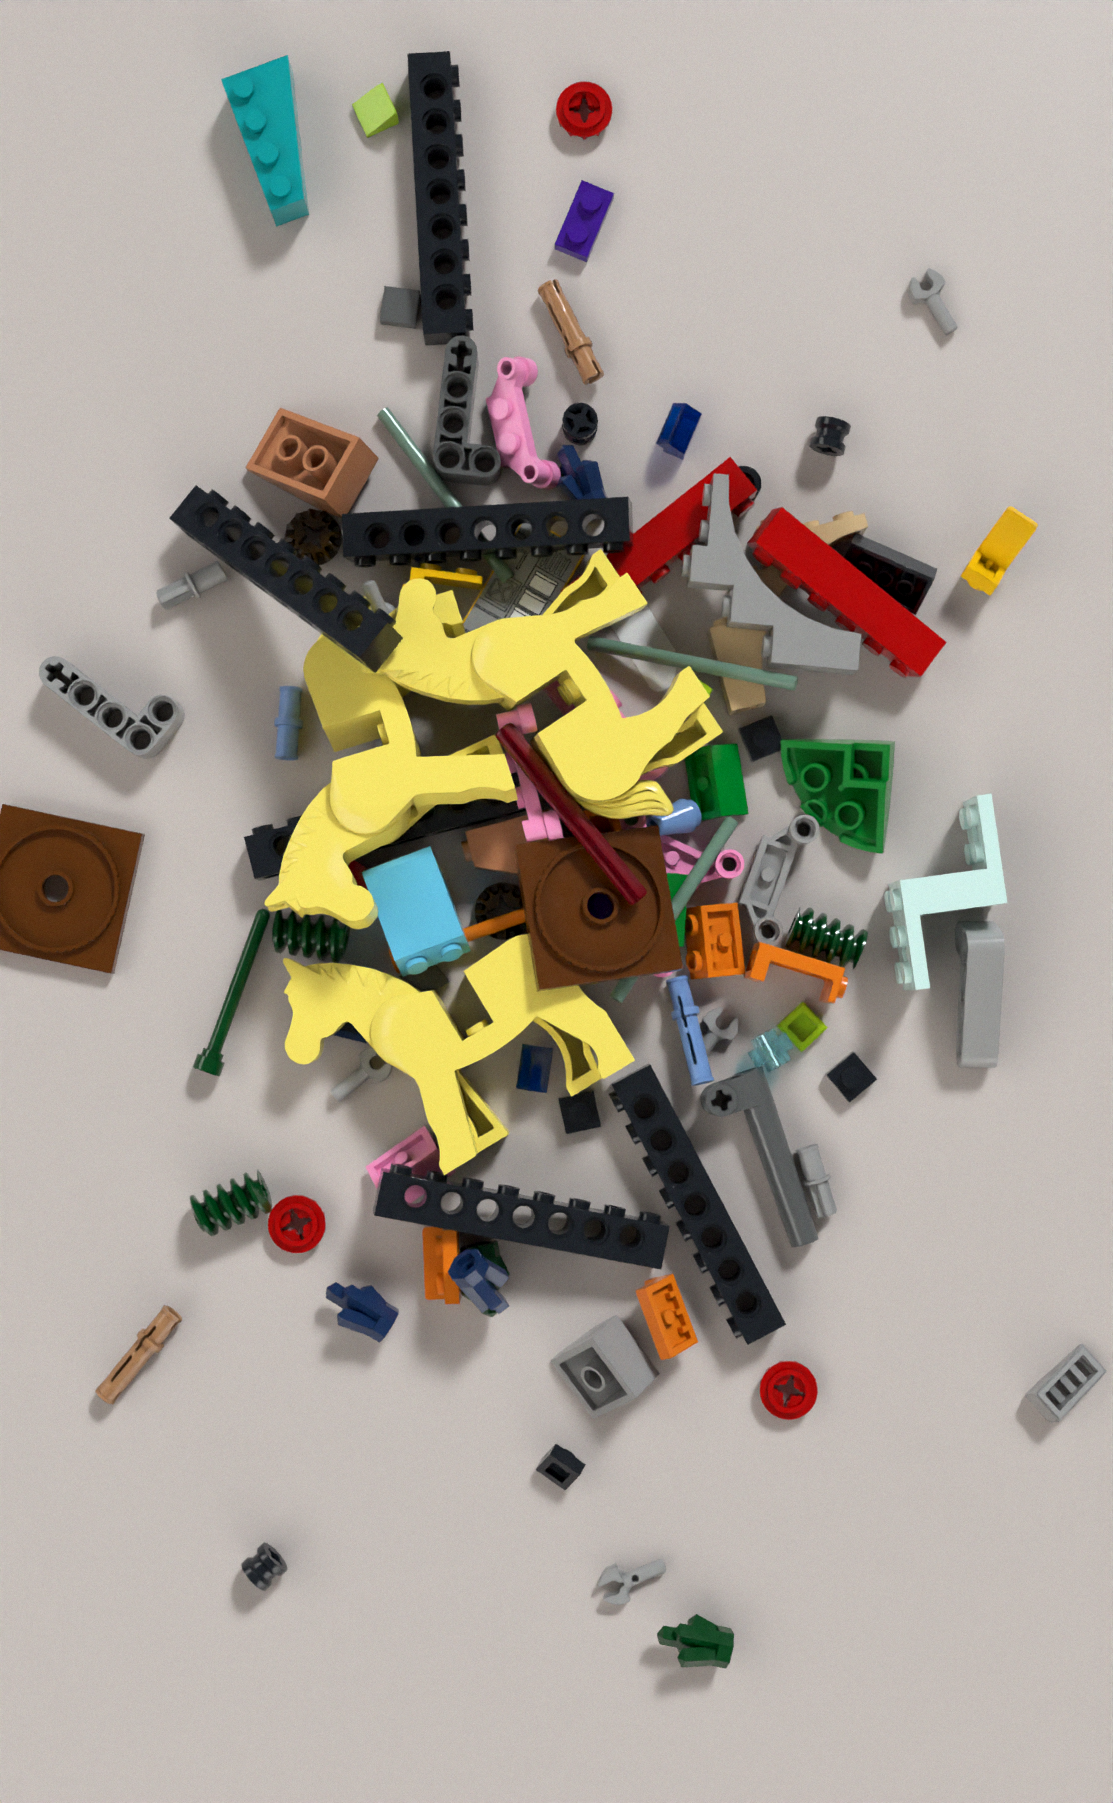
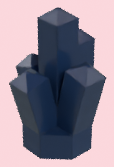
M562 445L557 453L561 462L559 467L561 477L556 487L567 500L608 498L604 490L598 462L592 460H583L581 462L573 445Z
M478 1249L464 1250L454 1258L448 1273L451 1279L481 1313L490 1308L491 1311L495 1310L500 1314L509 1307L506 1298L493 1285L495 1284L501 1288L508 1281L509 1276L506 1270L486 1259Z
M335 1282L326 1288V1299L342 1308V1311L337 1314L338 1325L365 1334L379 1343L386 1337L399 1314V1309L386 1302L372 1285L362 1287L361 1289L354 1285L345 1288Z

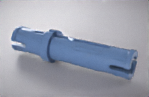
M687 975L678 976L666 980L674 1009L671 1012L673 1021H677L691 1085L698 1086L714 1081V1077H712L697 1017L700 1014L698 1006L694 1005L688 981L689 978Z

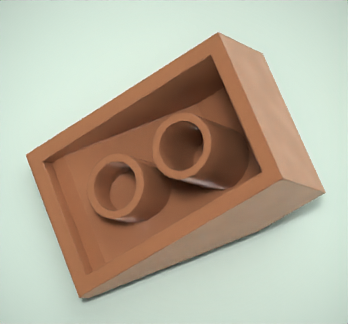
M279 408L245 468L256 476L317 509L342 518V514H348L379 458L360 437Z

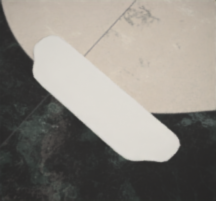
M647 605L643 610L611 625L621 642L676 652ZM632 659L653 691L660 692L670 687L677 667Z

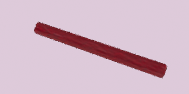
M508 723L495 734L497 740L630 905L640 901L647 894L643 885L514 724Z

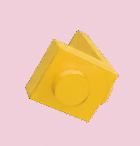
M1008 506L970 558L961 577L967 580L972 588L983 591L991 596L1007 568L1036 531L1038 524L1014 507Z
M422 563L420 568L411 567L410 580L420 578L438 585L482 590L483 577L477 576V571L472 569L456 568V572L453 573L441 571L442 567L435 564Z

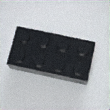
M857 533L854 534L844 555L847 561L915 615L926 597L937 572L935 567Z

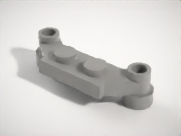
M804 814L796 817L790 823V826L772 837L765 835L761 837L739 900V904L745 905L753 926V935L758 943L775 945L783 937V926L778 919L774 918V912L797 847L814 841L819 834V824L810 815ZM798 825L807 827L808 834L806 837L798 834ZM764 925L770 926L773 931L769 939L764 938L761 934V929Z

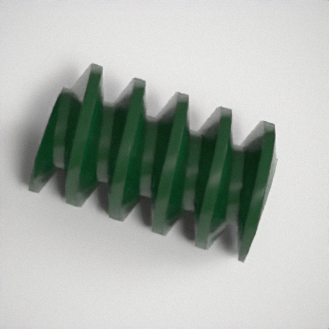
M799 908L790 926L785 947L789 948L797 940L799 941V953H803L809 946H812V958L816 959L824 951L826 952L827 963H831L835 957H839L840 967L845 968L851 962L854 969L865 947L868 932L862 929L854 936V926L852 924L846 925L840 931L841 921L839 919H833L827 926V915L825 913H821L813 920L814 910L812 908H807L801 915Z
M282 909L276 911L272 928V942L276 953H283L288 945V951L291 956H296L302 948L303 956L309 959L316 950L319 961H324L330 953L333 963H339L347 949L350 935V927L345 925L343 929L340 928L339 920L336 918L332 920L330 926H326L325 918L322 914H320L314 924L311 923V917L308 914L304 915L301 921H297V915L293 910H291L288 918L285 919L283 918Z
M257 1170V1180H253L248 1173H244V1185L242 1186L234 1178L230 1179V1191L228 1192L221 1184L216 1185V1197H213L207 1189L203 1190L204 1202L200 1203L194 1195L190 1196L192 1212L203 1232L206 1231L210 1236H215L219 1232V1226L223 1230H230L232 1220L237 1225H242L245 1222V1213L249 1218L256 1219L259 1215V1208L265 1214L271 1213V1195L259 1170Z

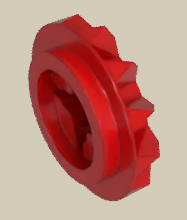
M583 81L571 84L563 90L557 100L556 114L559 125L568 132L570 137L574 135L581 137L583 140L594 135L599 137L600 133L609 126L612 117V102L609 95L602 87L592 82ZM582 99H586L588 110L594 111V113L588 114V119H586L585 123H583L580 113H574V111L580 110Z
M304 1195L287 1196L280 1200L273 1207L268 1218V1231L271 1239L279 1248L290 1253H304L313 1249L321 1241L326 1230L325 1213L317 1201ZM291 1209L294 1210V1213L299 1218L307 1219L311 1217V1220L303 1226V1239L296 1229H283L293 1220Z
M779 1361L772 1367L767 1368L766 1373L760 1380V1398L762 1403L772 1415L785 1420L800 1418L807 1414L816 1402L818 1394L816 1379L807 1367L797 1361ZM791 1375H793V1386L799 1392H803V1394H790L785 1404H783V1392L774 1385H786Z

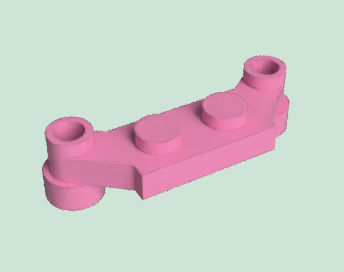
M521 356L514 358L504 357L497 366L498 378L492 395L486 398L496 448L501 459V467L513 469L521 476L524 482L531 483L536 488L553 489L558 484L561 471L555 462L540 460L537 457L522 387H528L535 382L538 374L537 365L532 359Z
M531 703L518 705L517 710L496 714L499 729L508 723H512L523 737L524 734L538 731ZM505 752L510 773L517 772L520 783L519 787H515L518 809L526 808L528 820L522 821L526 842L548 838L549 841L563 838L557 813L554 810L542 812L536 787L509 753Z
M646 815L636 816L637 823L632 826L627 825L624 819H619L621 829L647 827L645 823ZM666 835L660 836L666 873L688 875L703 852ZM732 849L722 851L700 884L720 878L733 879L739 876L744 869L742 855ZM724 859L733 861V871H726L723 868L722 862Z

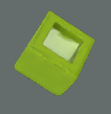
M383 83L376 85L352 104L367 138L399 124L397 112Z

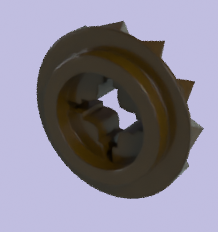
M309 508L307 511L296 513L290 523L286 525L284 540L298 551L296 557L300 560L306 555L317 565H323L333 559L338 553L342 535L337 521L326 511ZM306 525L314 532L322 530V533L318 536L321 549L312 542L306 544L303 542L307 538L304 528Z
M502 882L485 888L476 900L475 918L477 924L498 917V915L488 914L487 911H493V909L499 907L500 896L502 895L508 907L523 908L520 888L514 884ZM526 922L488 936L499 940L511 939L520 935L527 928Z

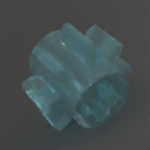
M771 1028L750 1040L754 1049L749 1051L748 1054L757 1068L764 1065L767 1072H771L791 1060L787 1051L793 1049L794 1046L786 1032L778 1035L775 1029Z

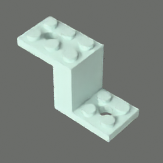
M992 794L977 795L963 802L964 808L959 810L962 830L967 829L969 844L964 846L967 865H972V871L899 880L888 884L889 891H885L884 899L887 912L893 913L894 926L889 929L892 948H898L899 962H896L894 966L895 976L898 984L903 983V990L930 988L920 916L1007 903Z

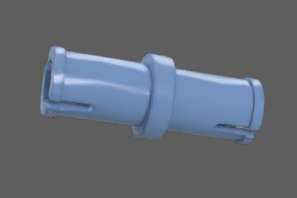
M280 686L279 714L274 720V726L278 728L275 758L295 761L298 760L299 729L303 728V720L300 719L303 689L296 686Z

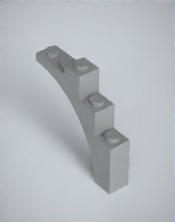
M714 473L710 484H704L702 506H708L707 520H701L699 542H705V546L693 545L690 555H683L681 577H688L687 587L730 591L729 595L723 596L721 616L727 617V627L769 631V635L763 636L761 656L767 657L766 667L846 675L856 673L859 669L862 634L833 629L805 617L782 602L762 582L747 560L734 530L729 506V475Z

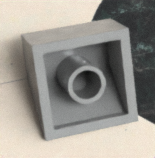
M617 1315L593 1327L550 1360L593 1419L636 1399L660 1374Z

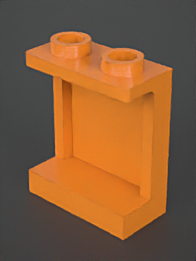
M762 942L753 945L743 978L755 982H764L769 964H773L823 980L824 985L819 998L820 1002L834 1004L837 998H843L848 983V978L843 976L845 968Z

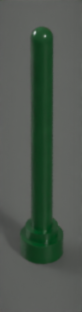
M266 909L258 910L255 915L207 1049L203 1048L201 1054L197 1053L193 1064L195 1069L219 1077L225 1064L222 1062L224 1055L221 1054L270 919V913Z

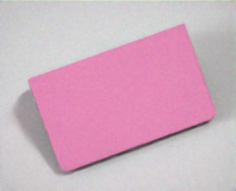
M423 1126L367 1165L366 1169L376 1188L378 1187L381 1168L390 1169L392 1163L412 1167V1174L426 1176L427 1170L442 1172L439 1167V1146L430 1131ZM455 1169L447 1174L451 1176L455 1173ZM418 1185L409 1187L405 1192V1200L408 1203H412L425 1194L424 1189Z

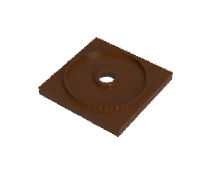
M2 804L0 813V950L114 974L145 834ZM54 875L62 876L67 881L69 887L66 897L57 902L50 901L44 892L46 881Z
M658 825L601 833L647 891V894L634 905H630L576 837L515 844L513 848L537 992L668 973L683 969ZM599 893L610 899L613 910L608 918L597 919L589 913L587 902L591 895Z

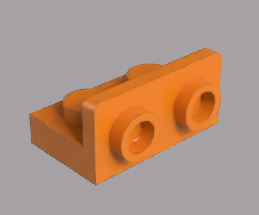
M738 903L686 908V966L690 972L691 980L745 974Z
M426 1226L422 1230L425 1298L427 1300L445 1299V1304H460L462 1298L461 1289L448 1273L454 1258L460 1254L459 1231Z
M673 1274L650 1278L644 1282L645 1286L635 1290L660 1360L671 1359L698 1343Z

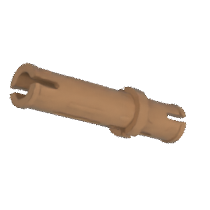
M554 279L553 281L545 282L537 291L566 346L564 351L568 358H572L584 385L592 384L604 376V372L591 349L593 343L582 331L559 281Z
M164 1305L146 1329L142 1328L137 1333L138 1339L106 1379L96 1388V1394L103 1401L112 1405L116 1402L117 1398L136 1377L155 1352L159 1353L162 1350L165 1339L178 1323L182 1321L181 1315L170 1306Z

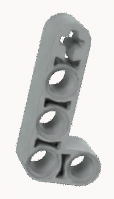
M49 657L42 662L39 668V676L44 685L125 749L142 759H150L159 754L184 721L185 713L183 707L167 695L154 696L137 716L82 671L61 657ZM57 669L73 681L70 686L57 679L54 675ZM89 688L93 689L95 693L93 701L89 705H81L80 695L82 692ZM167 704L172 705V717L168 721L160 722L158 719L159 709ZM113 711H121L123 715L121 724L110 728L108 725L109 715ZM148 732L151 737L149 746L146 749L138 750L135 745L137 736Z
M958 921L955 928V946L961 958L956 1037L957 1065L959 1068H995L998 1063L1005 954L1004 936L994 921Z

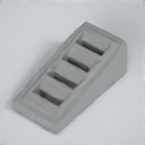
M1079 1344L1039 1380L1025 1396L1049 1422H1059L1107 1371L1083 1344ZM1077 1360L1088 1370L1089 1376L1085 1377L1076 1367L1075 1363ZM1068 1371L1076 1379L1079 1385L1075 1387V1385L1065 1376V1373ZM1056 1382L1068 1393L1065 1397L1054 1386ZM1046 1393H1048L1052 1397V1399L1057 1403L1056 1405H1054L1047 1398V1396L1045 1395Z

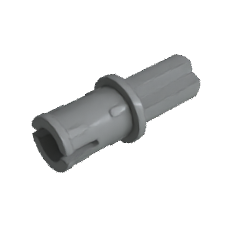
M217 560L215 563L192 574H189L188 571L185 572V577L157 590L156 594L161 606L164 609H170L194 596L197 599L200 598V593L222 582H226L228 579Z
M813 1144L797 1149L795 1152L798 1155L805 1178L802 1184L808 1187L816 1216L824 1218L835 1214L837 1209L828 1180L831 1178L830 1174L826 1175L818 1144Z

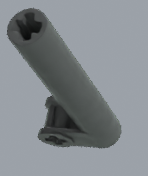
M758 1066L732 1075L730 1078L706 1086L701 1093L700 1100L703 1109L709 1114L723 1117L742 1110L744 1111L791 1247H800L818 1240L815 1225L763 1067ZM716 1091L727 1097L726 1100L722 1101L723 1108L711 1103V1100L716 1098Z

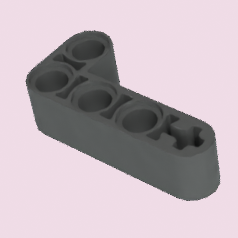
M464 335L456 336L447 343L445 349L433 462L435 470L445 481L483 486L491 485L501 476L500 455L491 446L470 443L479 367L477 346L470 337ZM461 352H467L463 364L464 372L459 371L457 361ZM461 385L468 391L463 397L455 398L449 394L450 389ZM451 420H458L463 423V428L457 433H450L444 429L445 425ZM447 455H454L459 458V463L453 468H445L440 463ZM482 459H490L495 463V466L491 471L483 473L476 469V464Z

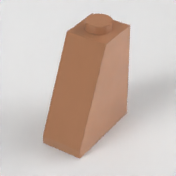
M525 815L466 831L467 840L461 842L466 863L473 861L475 868L480 870L518 875L513 847L515 844L527 843L522 821L528 820V816ZM545 838V839L536 840V841H532V842L545 841V840H549V839H548V838Z

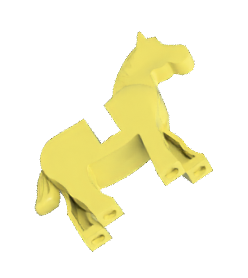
M601 549L590 557L582 576L566 587L543 615L499 619L456 638H448L446 636L440 618L433 613L436 602V590L431 582L420 578L412 579L402 587L398 598L396 624L393 628L403 639L376 673L364 665L361 667L362 673L385 674L406 689L445 702L465 705L498 703L508 711L513 710L557 680L560 684L557 687L560 696L568 706L573 704L575 709L540 731L530 741V744L574 801L593 814L612 819H626L644 815L669 816L672 814L674 807L661 786L652 780L638 781L640 776L656 769L672 767L723 733V731L704 704L710 696L690 666L673 678L667 693L653 709L640 715L626 718L621 717L617 704L601 674L575 642L643 610L648 603L628 573L619 577Z
M453 590L437 594L433 613L440 618L446 636L456 638L466 634ZM397 608L388 614L394 620L396 619ZM321 634L306 655L303 673L322 727L334 752L380 738L383 746L332 762L331 782L312 800L298 821L282 859L279 885L267 897L264 904L271 912L290 907L301 918L306 914H327L350 928L363 929L369 927L376 920L378 907L371 893L364 887L357 886V882L348 867L350 862L381 846L396 841L437 804H464L477 799H496L509 803L518 800L505 754H503L501 744L495 735L449 756L422 757L414 729L402 699L411 690L397 684L385 674L362 673V663Z
M528 934L518 935L509 939L463 971L493 1020V1023L489 1025L486 1019L467 1029L466 1033L469 1037L466 1039L463 1037L436 990L421 992L410 983L394 975L372 968L341 963H318L305 966L293 959H283V963L291 976L284 993L288 995L293 1011L290 1029L285 1040V1051L288 1057L295 1063L303 1065L316 1061L323 1052L325 1038L336 1034L345 1023H351L385 1062L413 1077L417 1082L428 1123L438 1140L440 1150L439 1167L444 1175L474 1158L477 1153L510 1133L464 1076L461 1068L494 1053L519 1035L532 1021L546 1030L560 1048L566 1069V1088L571 1097L635 1061L606 1011L591 1001L579 986L537 992ZM590 1046L593 1048V1050H594L595 1053H596L597 1061H598V1066H597V1064H596V1062H595V1060H594V1057H593V1055H592V1053H591V1051H590Z

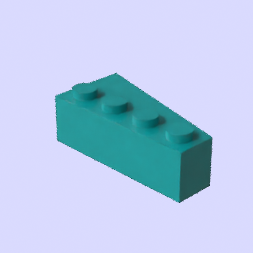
M288 55L221 79L276 227L309 215L294 75Z

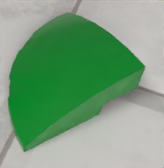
M782 739L781 758L786 780L789 785L793 786L795 793L801 801L800 807L805 814L814 817L819 827H824L839 837L841 843L863 851L883 854L890 811L895 741Z

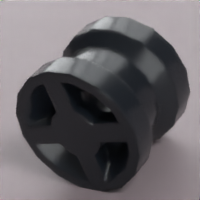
M574 403L569 406L562 418L564 436L569 442L576 445H585L591 442L596 436L598 429V417L594 408L585 403Z
M817 417L815 422L817 433L816 436L812 437L809 447L821 454L842 456L846 447L843 443L844 437L849 434L851 425L844 420L834 417Z
M265 1542L258 1547L257 1554L253 1558L248 1557L241 1563L248 1579L262 1591H266L271 1586L272 1579L275 1576H282L288 1569L282 1556L276 1549Z

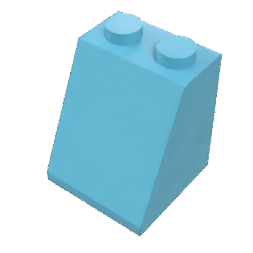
M431 846L362 872L367 889L378 907V918L394 961L403 977L409 974H420L430 966L443 961H454L460 958L462 954L471 951L446 880Z

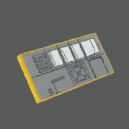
M523 523L519 525L515 532V538L517 540L528 538L532 532L531 524ZM550 530L551 537H553V538H560V537H562V536L558 535L557 533H555V532H553V531ZM567 550L553 551V556L536 558L531 557V552L517 553L516 559L504 560L515 576L509 578L503 584L496 573L492 571L463 620L465 633L499 619L543 615L560 595L561 590L568 586L585 555L572 556L567 555Z

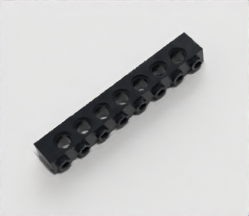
M450 51L407 54L422 323L425 345L447 344L456 336H467V331H474L472 309H466L465 296H472L470 274H464L463 261H470L469 241L461 237V226H468L467 206L459 202V192L466 191L464 169H458L457 157H464L462 134H456L455 122H462L460 99L454 100L453 88L460 87L458 65L451 64ZM434 90L444 93L438 99L427 97L428 93ZM434 125H442L446 128L440 134L429 132V129ZM438 159L448 162L442 169H435L430 166L433 161ZM438 194H446L450 197L444 204H437L432 201ZM443 228L449 229L452 232L446 239H439L434 236L436 231ZM443 263H449L454 266L453 271L448 274H440L436 269ZM444 298H452L456 301L455 306L451 309H442L438 306V303Z
M195 485L169 519L191 539L372 672L376 673L403 639L393 628L396 621L380 608L375 613L370 610L371 603L355 590L350 595L344 590L347 586L333 574L328 573L326 577L321 575L322 568L306 555L302 560L297 558L298 551L282 538L276 543L272 540L275 535L260 522H257L255 526L249 523L251 518L239 507L234 505L231 510L226 506L229 502L215 490L211 489L209 493H206Z
M629 497L342 514L343 557L350 562H354L355 567L361 568L375 567L376 561L386 560L390 561V565H410L411 559L425 558V563L438 564L445 563L446 557L460 556V561L473 562L482 560L481 555L495 554L496 559L500 560L516 559L517 553L531 552V557L536 558L553 556V551L567 550V555L572 556L589 554V549L603 548V553L614 554L625 552V547L634 546L632 502ZM600 519L604 521V528L600 534L590 536L586 533L587 524L591 520ZM558 521L567 522L568 530L564 536L560 538L551 537L550 530L554 523ZM523 523L531 524L532 532L530 536L524 540H517L515 538L516 528ZM488 525L495 526V537L489 542H481V530ZM453 527L459 528L460 537L458 541L453 544H446L444 539L446 532ZM419 529L424 530L425 537L423 542L418 546H411V534ZM381 532H388V544L383 548H376V536Z
M517 772L512 773L514 786L519 787L520 783ZM477 799L470 801L468 806L460 811L452 809L450 804H437L434 806V814L429 819H419L396 841L373 851L525 812L526 808L518 809L516 800L506 803L501 800ZM301 816L287 819L288 826L276 829L273 828V824L255 827L252 829L253 835L244 837L254 879L261 881L279 876L283 856L279 855L277 844L282 838L292 836Z
M648 1063L612 1082L611 1085L614 1091L609 1093V1096L618 1113L623 1110L626 1111L631 1123L625 1127L635 1145L642 1142L648 1154L642 1160L651 1177L658 1174L665 1187L660 1189L659 1192L668 1209L676 1207L681 1220L675 1223L685 1242L692 1239L698 1249V1252L694 1253L693 1257L701 1273L710 1272L715 1284L709 1288L719 1307L726 1303L732 1315L726 1321L735 1338L743 1336L747 1345L785 1326L786 1323L651 1065ZM640 1098H649L654 1103L653 1113L646 1118L638 1117L634 1113V1104ZM658 1130H665L671 1136L669 1146L662 1150L655 1149L651 1145V1136ZM680 1162L687 1166V1175L682 1181L675 1182L668 1178L667 1173L673 1163ZM691 1195H699L704 1199L703 1209L695 1214L687 1212L684 1207L686 1199ZM715 1227L721 1232L719 1242L712 1246L705 1245L701 1240L702 1233L707 1228ZM725 1260H733L738 1265L736 1274L730 1278H724L718 1272L720 1264ZM744 1292L753 1294L755 1298L754 1304L747 1310L738 1309L735 1305L736 1298Z
M392 1163L390 1169L381 1168L373 1206L374 1216L660 1270L662 1268L670 1226L660 1221L661 1215L640 1211L639 1217L626 1215L625 1208L605 1204L604 1210L590 1208V1201L578 1198H569V1203L555 1201L556 1195L541 1191H534L532 1197L519 1194L520 1188L504 1184H499L498 1190L483 1187L484 1181L463 1177L462 1183L449 1181L448 1174L444 1175L442 1172L427 1170L426 1176L412 1174V1167ZM414 1185L421 1186L425 1191L424 1198L416 1204L408 1203L405 1200L406 1190ZM449 1192H454L460 1195L459 1206L451 1211L443 1209L441 1207L442 1197ZM485 1199H491L496 1204L494 1213L489 1217H481L477 1214L478 1204ZM520 1206H527L531 1209L530 1219L523 1224L515 1223L513 1221L514 1211ZM556 1213H564L566 1215L565 1226L557 1231L549 1229L550 1217ZM591 1220H600L601 1231L595 1237H586L584 1234L585 1225ZM628 1226L635 1227V1239L631 1243L622 1244L620 1242L621 1231Z

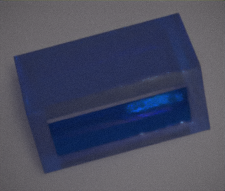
M673 403L656 444L663 448V452L684 460L701 420L702 413L687 403Z
M522 1044L516 1084L517 1089L547 1093L554 1048Z

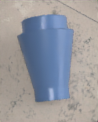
M680 798L672 803L674 807L672 814L669 816L648 817L646 822L647 827L658 825L660 836L691 833L700 825L702 817L698 805L693 800Z

